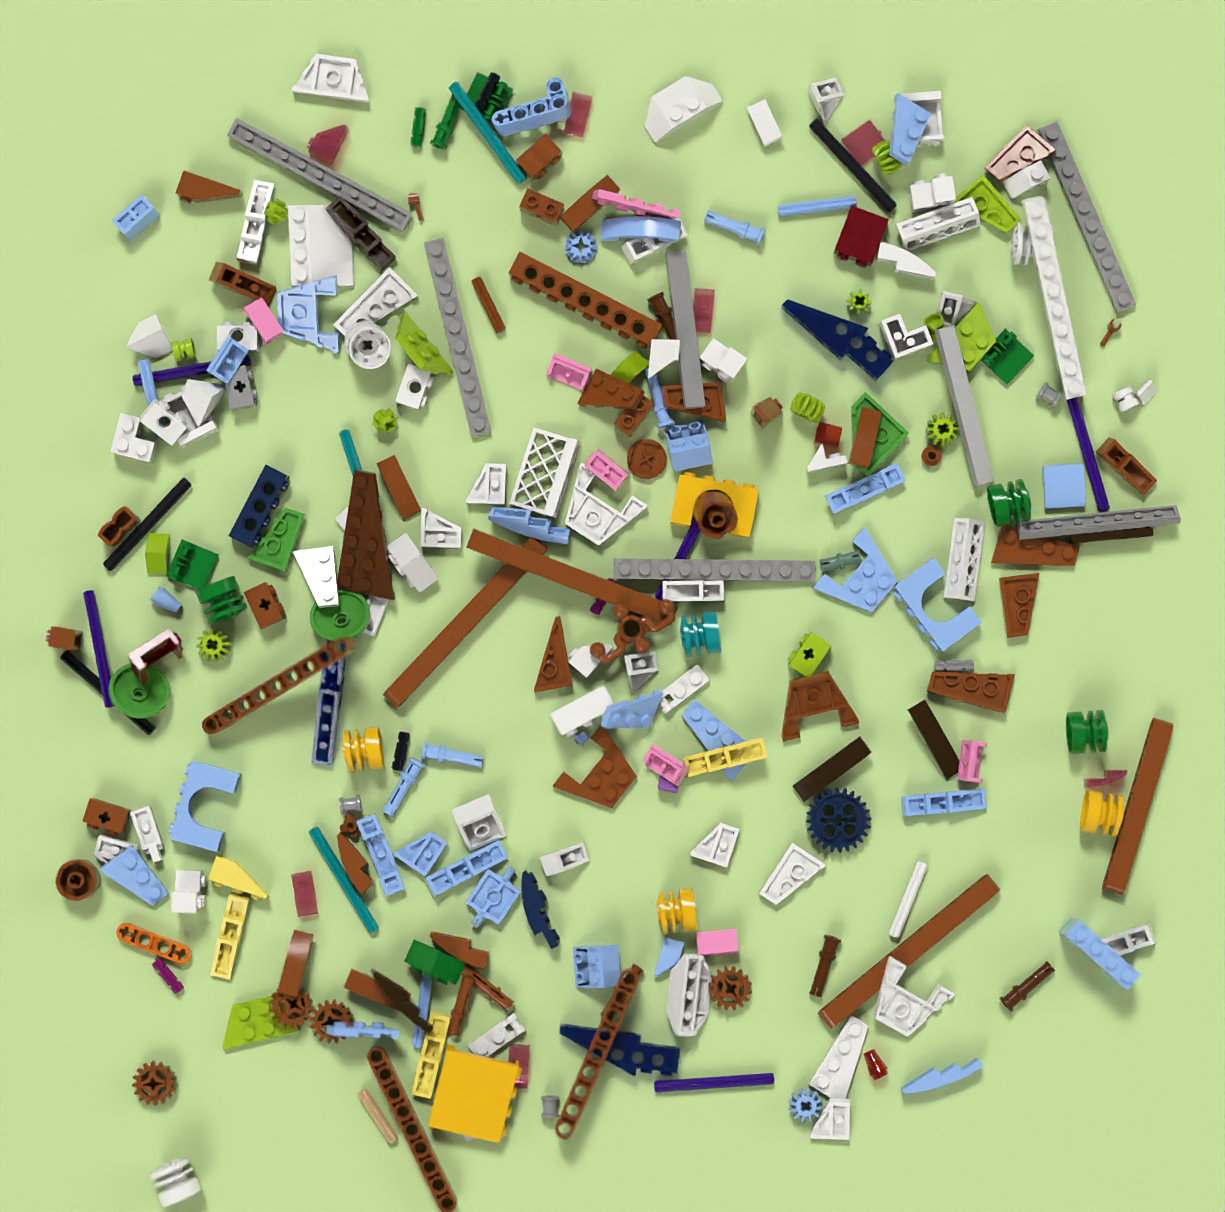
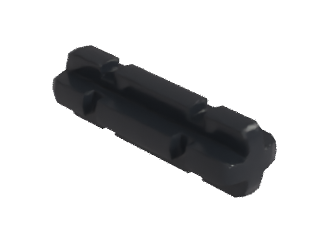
M490 73L488 82L486 81L479 95L480 99L478 98L475 103L477 109L482 111L486 109L487 101L490 100L496 88L495 85L500 80L498 74Z
M401 731L398 735L399 742L396 744L394 753L395 761L392 762L391 767L396 771H402L404 763L402 762L405 760L408 746L407 741L409 742L410 734Z

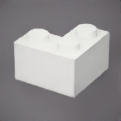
M947 174L935 175V178L928 183H925V180L915 181L908 188L912 212L942 208L953 204L956 200L953 177L947 176Z
M900 314L884 319L879 323L893 361L930 348L933 345L927 326L907 332Z
M714 338L699 358L702 362L700 365L708 371L714 370L717 372V377L725 383L728 381L732 383L747 361V358L731 347L728 349Z
M120 413L111 453L153 464L158 444L139 439L143 426L140 418Z
M407 533L387 546L391 553L389 554L390 560L396 565L395 567L401 576L406 574L405 581L411 588L415 586L420 593L439 579Z
M176 870L175 891L172 892L171 912L197 913L201 911L202 907H205V895H202V887L206 886V875H203V870Z

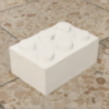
M602 686L552 712L550 715L560 734H566L568 737L578 732L577 727L582 724L584 727L595 723L594 718L600 715L603 717L607 706L614 703L605 686Z

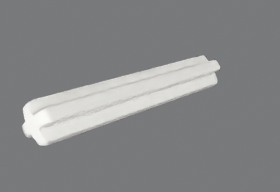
M921 861L916 863L889 931V935L895 938L900 937L928 867L926 863Z

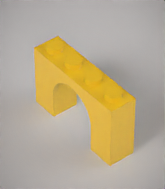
M689 472L679 475L670 523L690 527L696 500L704 492L717 491L730 498L738 516L737 525L729 535L750 538L759 492L758 489H755V485L743 483V486H737L735 481L723 480V483L716 482L714 477L704 476L701 479L696 478V474Z

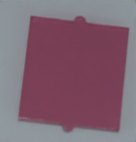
M868 120L841 139L849 153L861 166L874 158L872 148L877 143L885 141L881 136V131L876 129L871 120Z

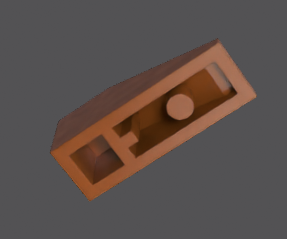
M184 170L175 192L180 197L179 200L191 204V201L200 203L242 197L243 194L239 189Z
M221 262L215 263L209 277V281L251 299L258 300L263 298L267 305L270 304L276 289L274 285Z
M769 397L756 404L751 410V415L763 429L782 415L781 409L783 407L776 398L773 400Z

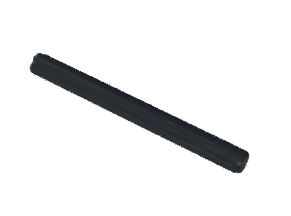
M815 119L809 125V128L887 212H891L897 206V203L818 119Z
M182 478L103 562L106 569L112 571L192 486L186 478Z
M64 651L60 659L102 695L99 677L69 651ZM125 715L147 735H151L156 729L146 718H133Z

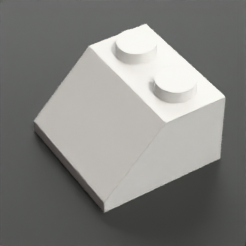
M489 794L452 809L456 824L469 851L507 836Z

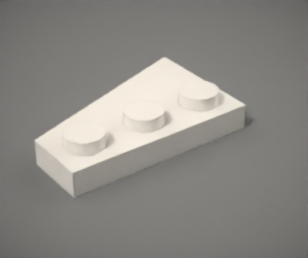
M333 546L293 551L319 608L339 606Z
M791 843L759 894L777 905L826 865Z

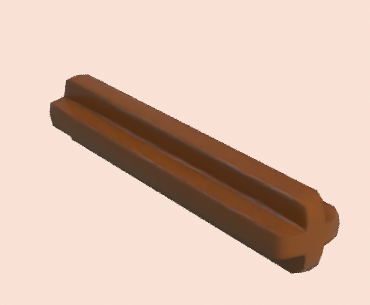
M474 278L472 284L495 332L500 333L504 331L505 325L482 278Z

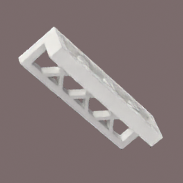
M971 197L897 223L896 226L902 239L903 249L910 251L980 226V217L975 202Z
M954 518L944 590L945 598L975 602L985 522L969 518ZM974 524L978 525L976 535L973 533ZM972 545L974 546V554H973V555H971V553H970V550H971V546H972ZM969 566H971V568H972V571H971V574H970V575L968 574V567H969ZM968 585L969 593L968 596H965V587Z

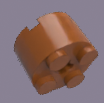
M704 492L700 495L693 508V515L699 529L709 538H722L728 532L731 533L737 525L738 516L730 498L723 493Z
M75 859L64 863L60 867L55 883L57 890L62 896L78 901L88 898L96 892L100 886V874L97 867L89 860ZM80 876L82 879L80 883H75L74 879Z

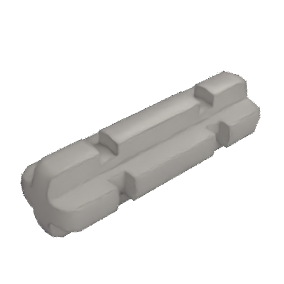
M973 660L934 662V670L936 672H943L944 670H974Z

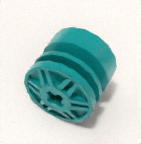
M715 611L702 613L701 622L698 623L694 614H691V624H688L686 615L681 616L680 635L682 647L687 657H692L691 648L693 647L696 648L697 656L701 654V646H705L708 654L721 652Z

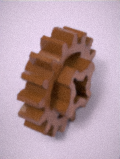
M724 966L723 972L717 969L718 975H711L714 981L708 983L712 987L708 993L714 994L711 1000L713 1002L718 1000V1007L724 1004L725 1010H728L729 1006L736 1010L737 1004L743 1007L742 1001H749L746 994H752V991L748 989L752 983L746 982L749 976L747 974L742 976V969L736 972L735 966H732L731 970ZM726 975H735L738 978L728 979ZM720 980L721 988L717 991V984ZM725 981L730 985H734L732 988L735 995L729 991L725 992L727 990ZM743 984L742 994L739 995V987ZM732 997L734 1001H725L722 998Z
M303 987L299 990L297 998L284 996L277 992L271 995L273 999L268 1004L273 1005V1007L269 1009V1012H274L275 1015L272 1016V1020L277 1018V1025L284 1023V1027L287 1029L291 1024L292 1028L295 1029L298 1025L302 1026L305 1023L304 1020L307 1021L310 1018L308 1013H311L313 1009L309 1005L313 1001L307 1000L310 994L304 995Z
M328 999L325 1000L324 1006L319 1003L317 1005L319 1010H312L315 1017L313 1016L309 1019L314 1022L310 1029H316L313 1035L320 1034V1041L327 1038V1044H330L332 1039H334L335 1043H338L339 1037L343 1040L346 1039V1036H333L321 1030L322 1028L327 1029V1025H332L331 1023H325L330 1019V1016L332 1019H340L337 1022H346V1025H353V1022L349 1021L353 1014L347 1013L350 1007L344 1009V1002L342 1001L338 1005L336 1004V999L332 1001V1004L329 1003ZM333 1008L338 1009L342 1014L335 1013ZM325 1010L324 1019L318 1021L321 1012Z
M155 1060L151 1061L150 1066L144 1063V1070L138 1068L137 1072L139 1075L133 1076V1079L137 1080V1082L132 1084V1087H137L134 1094L140 1093V1101L144 1098L147 1099L146 1105L153 1101L154 1106H157L159 1100L165 1103V1096L170 1099L172 1097L170 1091L176 1090L172 1086V1084L177 1082V1079H172L175 1072L169 1073L170 1066L168 1065L164 1068L162 1061L158 1065H156ZM149 1071V1077L142 1080L143 1075ZM159 1071H161L166 1077H162L159 1074ZM154 1078H155V1082H159V1083H160V1084H158L155 1088H154V1085H153V1084H150V1083H149V1082H151ZM167 1086L166 1091L160 1095V1089ZM143 1089L148 1090L150 1092V1095H148Z

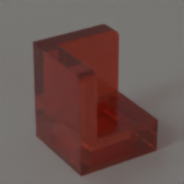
M819 422L813 443L837 449L842 427Z

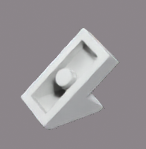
M821 444L806 471L810 473L846 465V455L841 456L840 453L828 455L829 459H826L823 444Z

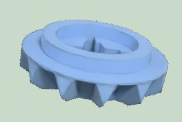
M581 230L573 232L567 238L565 251L572 261L585 263L596 254L597 243L590 233ZM580 239H582L583 245L590 246L583 248L582 255H580L578 248L572 247L578 245Z

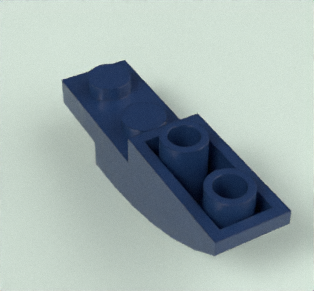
M525 870L522 872L521 891L528 923L534 935L542 932L549 946L553 949L559 946L558 940H560V937L555 929H550L548 925L550 919L546 912L543 911L541 913L540 911L541 908L546 906L545 901L548 899L542 889L538 891L535 885L537 880L532 872L528 873Z

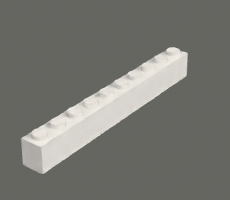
M1037 196L1021 200L1063 395L1066 400L1084 396L1086 391L1045 199L1043 196Z

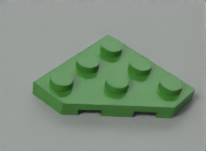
M865 392L851 406L852 442L861 408L866 407L881 411L869 468L857 467L868 477L909 432Z

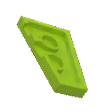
M983 174L960 193L954 202L957 203L972 197L979 211V217L1006 234L1016 226L1017 222L1022 221Z

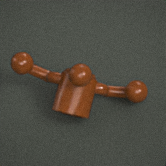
M663 599L659 602V612L667 615V617L656 624L648 616L639 618L634 615H628V607L625 604H617L613 609L614 616L619 619L617 623L618 632L614 636V643L617 649L605 655V646L600 642H595L590 646V654L592 657L598 658L601 663L607 664L621 656L625 652V647L634 641V647L638 653H647L650 649V642L646 638H642V636L649 631L658 632L674 622L673 602L669 599ZM629 620L637 621L640 626L638 634L633 637L627 636L623 631L624 624Z

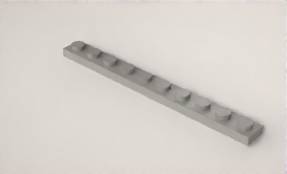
M237 118L227 134V137L337 197L341 196L348 203L402 232L413 215L411 212Z
M1056 121L1039 128L1040 136L1056 149V153L1049 156L1116 313L1135 306L1136 302L1058 122Z
M440 238L424 242L471 436L475 437L491 433L444 239Z
M614 558V579L815 581V561Z

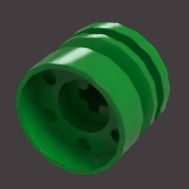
M1022 479L1016 480L1015 486L1012 481H1009L1006 492L1001 483L987 487L989 508L996 527L1009 525L1010 515H1013L1017 523L1021 522V515L1024 521L1031 520L1030 496Z
M235 576L216 581L195 592L200 604L210 603L211 605L203 611L205 615L214 613V615L206 619L208 624L232 619L248 608L246 603L236 605V603L244 598L243 596L233 597L232 595L240 589Z
M1096 710L1095 716L1093 711H1088L1086 720H1084L1082 712H1067L1066 738L1070 754L1085 753L1086 744L1089 745L1091 753H1095L1097 747L1099 752H1106L1108 725L1103 710Z

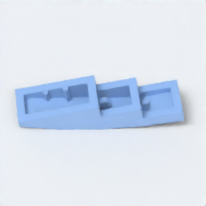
M491 507L488 515V520L519 534L548 542L568 544L571 528L551 526V519L531 517V510Z
M985 788L901 796L903 816L987 809Z
M500 840L424 879L434 897L507 859L508 856Z
M975 1058L961 1068L956 1062L940 1072L933 1066L901 1087V1090L904 1094L945 1086L982 1068L983 1065L978 1058Z

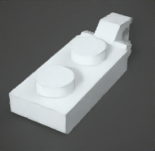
M150 805L131 811L130 815L142 850L145 851V854H151L153 863L163 860L160 852L163 849V842Z

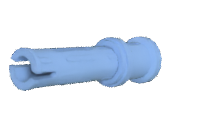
M710 210L707 211V216L704 219L705 223L707 222L739 234L741 239L747 238L755 241L757 245H760L765 232V228L754 227L749 222L741 223Z
M647 368L644 372L654 403L652 410L656 413L657 427L661 429L672 426L675 422L671 419L669 409L663 406L662 386L658 372L648 379L649 368Z
M424 741L421 759H435L439 763L445 760L481 768L483 755L446 749L444 745L435 746Z
M411 756L409 757L408 765L400 773L401 779L383 808L385 813L394 817L411 784L417 782L416 777L420 770L426 766L424 763Z

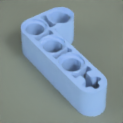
M556 77L547 82L546 90L548 97L495 112L492 116V122L497 133L500 136H509L567 119L571 115V106L563 81Z

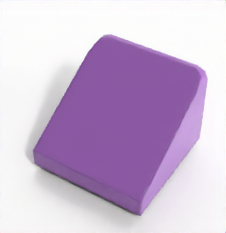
M660 775L657 788L676 793L678 786Z

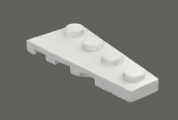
M389 267L333 325L345 336L350 327L356 323L363 321L374 323L418 295Z
M850 1015L808 1084L830 1098L846 1099L868 1025Z

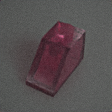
M343 124L319 132L315 138L311 137L307 145L309 155L332 165L349 131L348 127Z

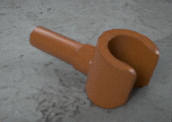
M416 193L408 194V203L415 204L419 221L424 220L420 208L419 195Z
M1112 319L1107 325L1108 331L1100 345L1105 346L1110 336L1121 328L1122 323L1117 328H1114L1112 322L1115 319Z

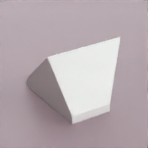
M837 78L809 85L808 92L824 126L840 99L844 96Z
M943 291L939 297L936 313H940L943 316L944 325L947 327L955 326L978 302L963 295Z
M157 314L139 322L126 345L129 349L155 359L172 351V345Z
M651 340L648 379L669 363L678 361L680 340Z
M187 380L181 396L198 428L219 404L225 390L224 384Z
M655 651L624 656L631 695L656 671H659Z

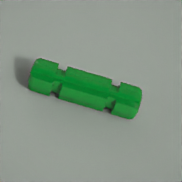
M416 107L414 112L413 137H411L410 142L413 147H421L422 144L421 136H423L425 122L423 118H425L426 114L425 108Z

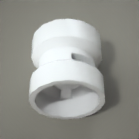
M1131 386L1112 394L1114 399L1118 401L1121 412L1139 404L1137 398H1134L1132 394L1133 389Z

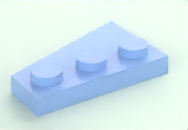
M897 93L894 98L896 104L892 119L894 120V126L891 132L889 155L907 165L910 163L931 113Z
M657 689L651 695L646 696L642 694L636 700L630 702L625 700L607 706L601 725L604 728H650L663 692Z
M133 845L99 868L101 872L150 905L155 904L169 894L168 890Z

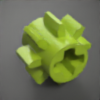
M277 198L275 202L270 200L264 209V214L267 215L266 220L275 225L278 221L283 223L288 215V209L285 208L286 203Z
M861 289L857 294L851 292L850 294L853 298L846 301L851 303L849 311L854 309L857 315H859L861 310L867 312L866 305L872 304L871 301H867L869 293L864 295ZM856 298L858 300H860L861 298L863 299V306H861L860 304L855 305Z
M389 408L386 411L380 409L373 415L374 421L372 425L381 434L383 431L389 433L395 429V420L398 417Z

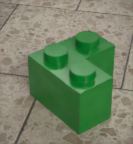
M415 939L404 962L411 965V970L420 974L424 971L423 976L432 980L434 977H437L436 981L447 985L448 982L456 985L466 962Z

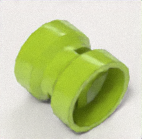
M940 313L931 314L923 321L924 326H927L932 341H937L934 330L947 327L943 324L944 319Z
M192 338L185 339L184 342L174 341L171 343L176 362L182 361L186 357L189 359L196 358Z

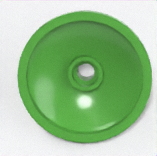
M338 589L339 606L319 608L317 602H315L310 611V623L317 636L328 642L345 636H349L352 639L358 637L366 629L370 620V608L362 595L357 592Z
M126 664L120 667L110 680L109 697L111 702L121 713L129 717L148 718L162 711L169 700L170 686L166 676L158 668L151 665L147 668L149 681L141 684L131 670L130 664Z

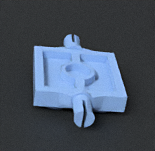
M508 866L503 876L487 869L465 902L477 912V915L471 922L474 925L477 919H479L475 927L478 928L484 918L491 919L499 925L521 893V890L510 881V878L516 871L513 868L508 875L512 868L511 866Z

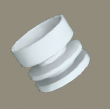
M1021 222L1016 223L1011 239L1013 265H1019L1022 256V263L1026 266L1030 257H1033L1027 224L1023 232V223Z
M368 321L356 323L350 327L345 335L344 344L346 351L358 366L365 369H375L382 366L388 360L391 353L390 339L380 326ZM363 341L369 342V346L364 345Z
M189 1157L171 1160L149 1174L151 1180L160 1177V1180L153 1183L154 1187L164 1186L165 1188L157 1194L162 1207L181 1201L202 1189L197 1177L187 1178L186 1176L193 1170V1166L183 1169V1166L190 1163Z

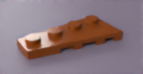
M932 672L926 692L1004 714L1015 674Z

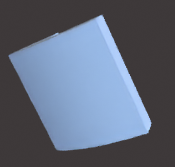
M1083 463L1042 465L1045 509L1086 506Z

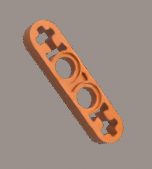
M123 923L116 930V935L121 941L171 961L183 964L192 957V951L187 945L131 923ZM129 927V932L133 934L136 933V930H138L139 932L135 937V942L132 941L134 936L127 935L126 937H123L124 933L121 932V929ZM142 934L149 935L150 943L148 945L140 943L139 938ZM161 941L169 944V950L165 953L158 949V944ZM173 945L177 946L174 950L182 951V949H185V954H187V957H184L181 960L179 959L180 955L177 953H173V955L170 956L169 954L173 950Z

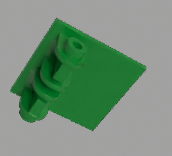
M478 72L467 92L474 105L477 99H480L479 95L486 81L488 82V77ZM500 81L495 85L496 88L490 100L487 101L486 109L484 111L479 110L486 121L493 123V114L503 110L511 96L513 88L508 87V84Z
M1005 328L996 338V344L981 361L1007 385L1034 355L1016 339L1017 336L1012 331L1009 332Z
M181 539L166 576L199 590L206 586L219 554Z

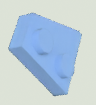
M431 831L394 852L393 855L426 876L448 842Z

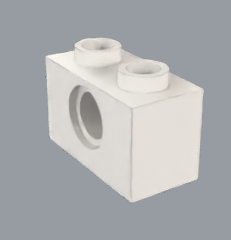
M223 322L222 326H217V351L220 350L228 336L233 339L235 333L242 332L243 338L238 343L246 347L249 352H259V332L252 322H242V326H234L233 322Z
M408 363L395 402L420 411L421 407L424 408L428 398L425 395L427 388L431 389L434 381L432 373L430 371H422L418 366ZM419 383L421 390L418 393L411 392L410 387L412 384Z
M154 399L140 415V422L172 446L187 428L186 418L178 412L176 414L173 413L165 401ZM166 416L170 419V422L168 424H161L159 419Z

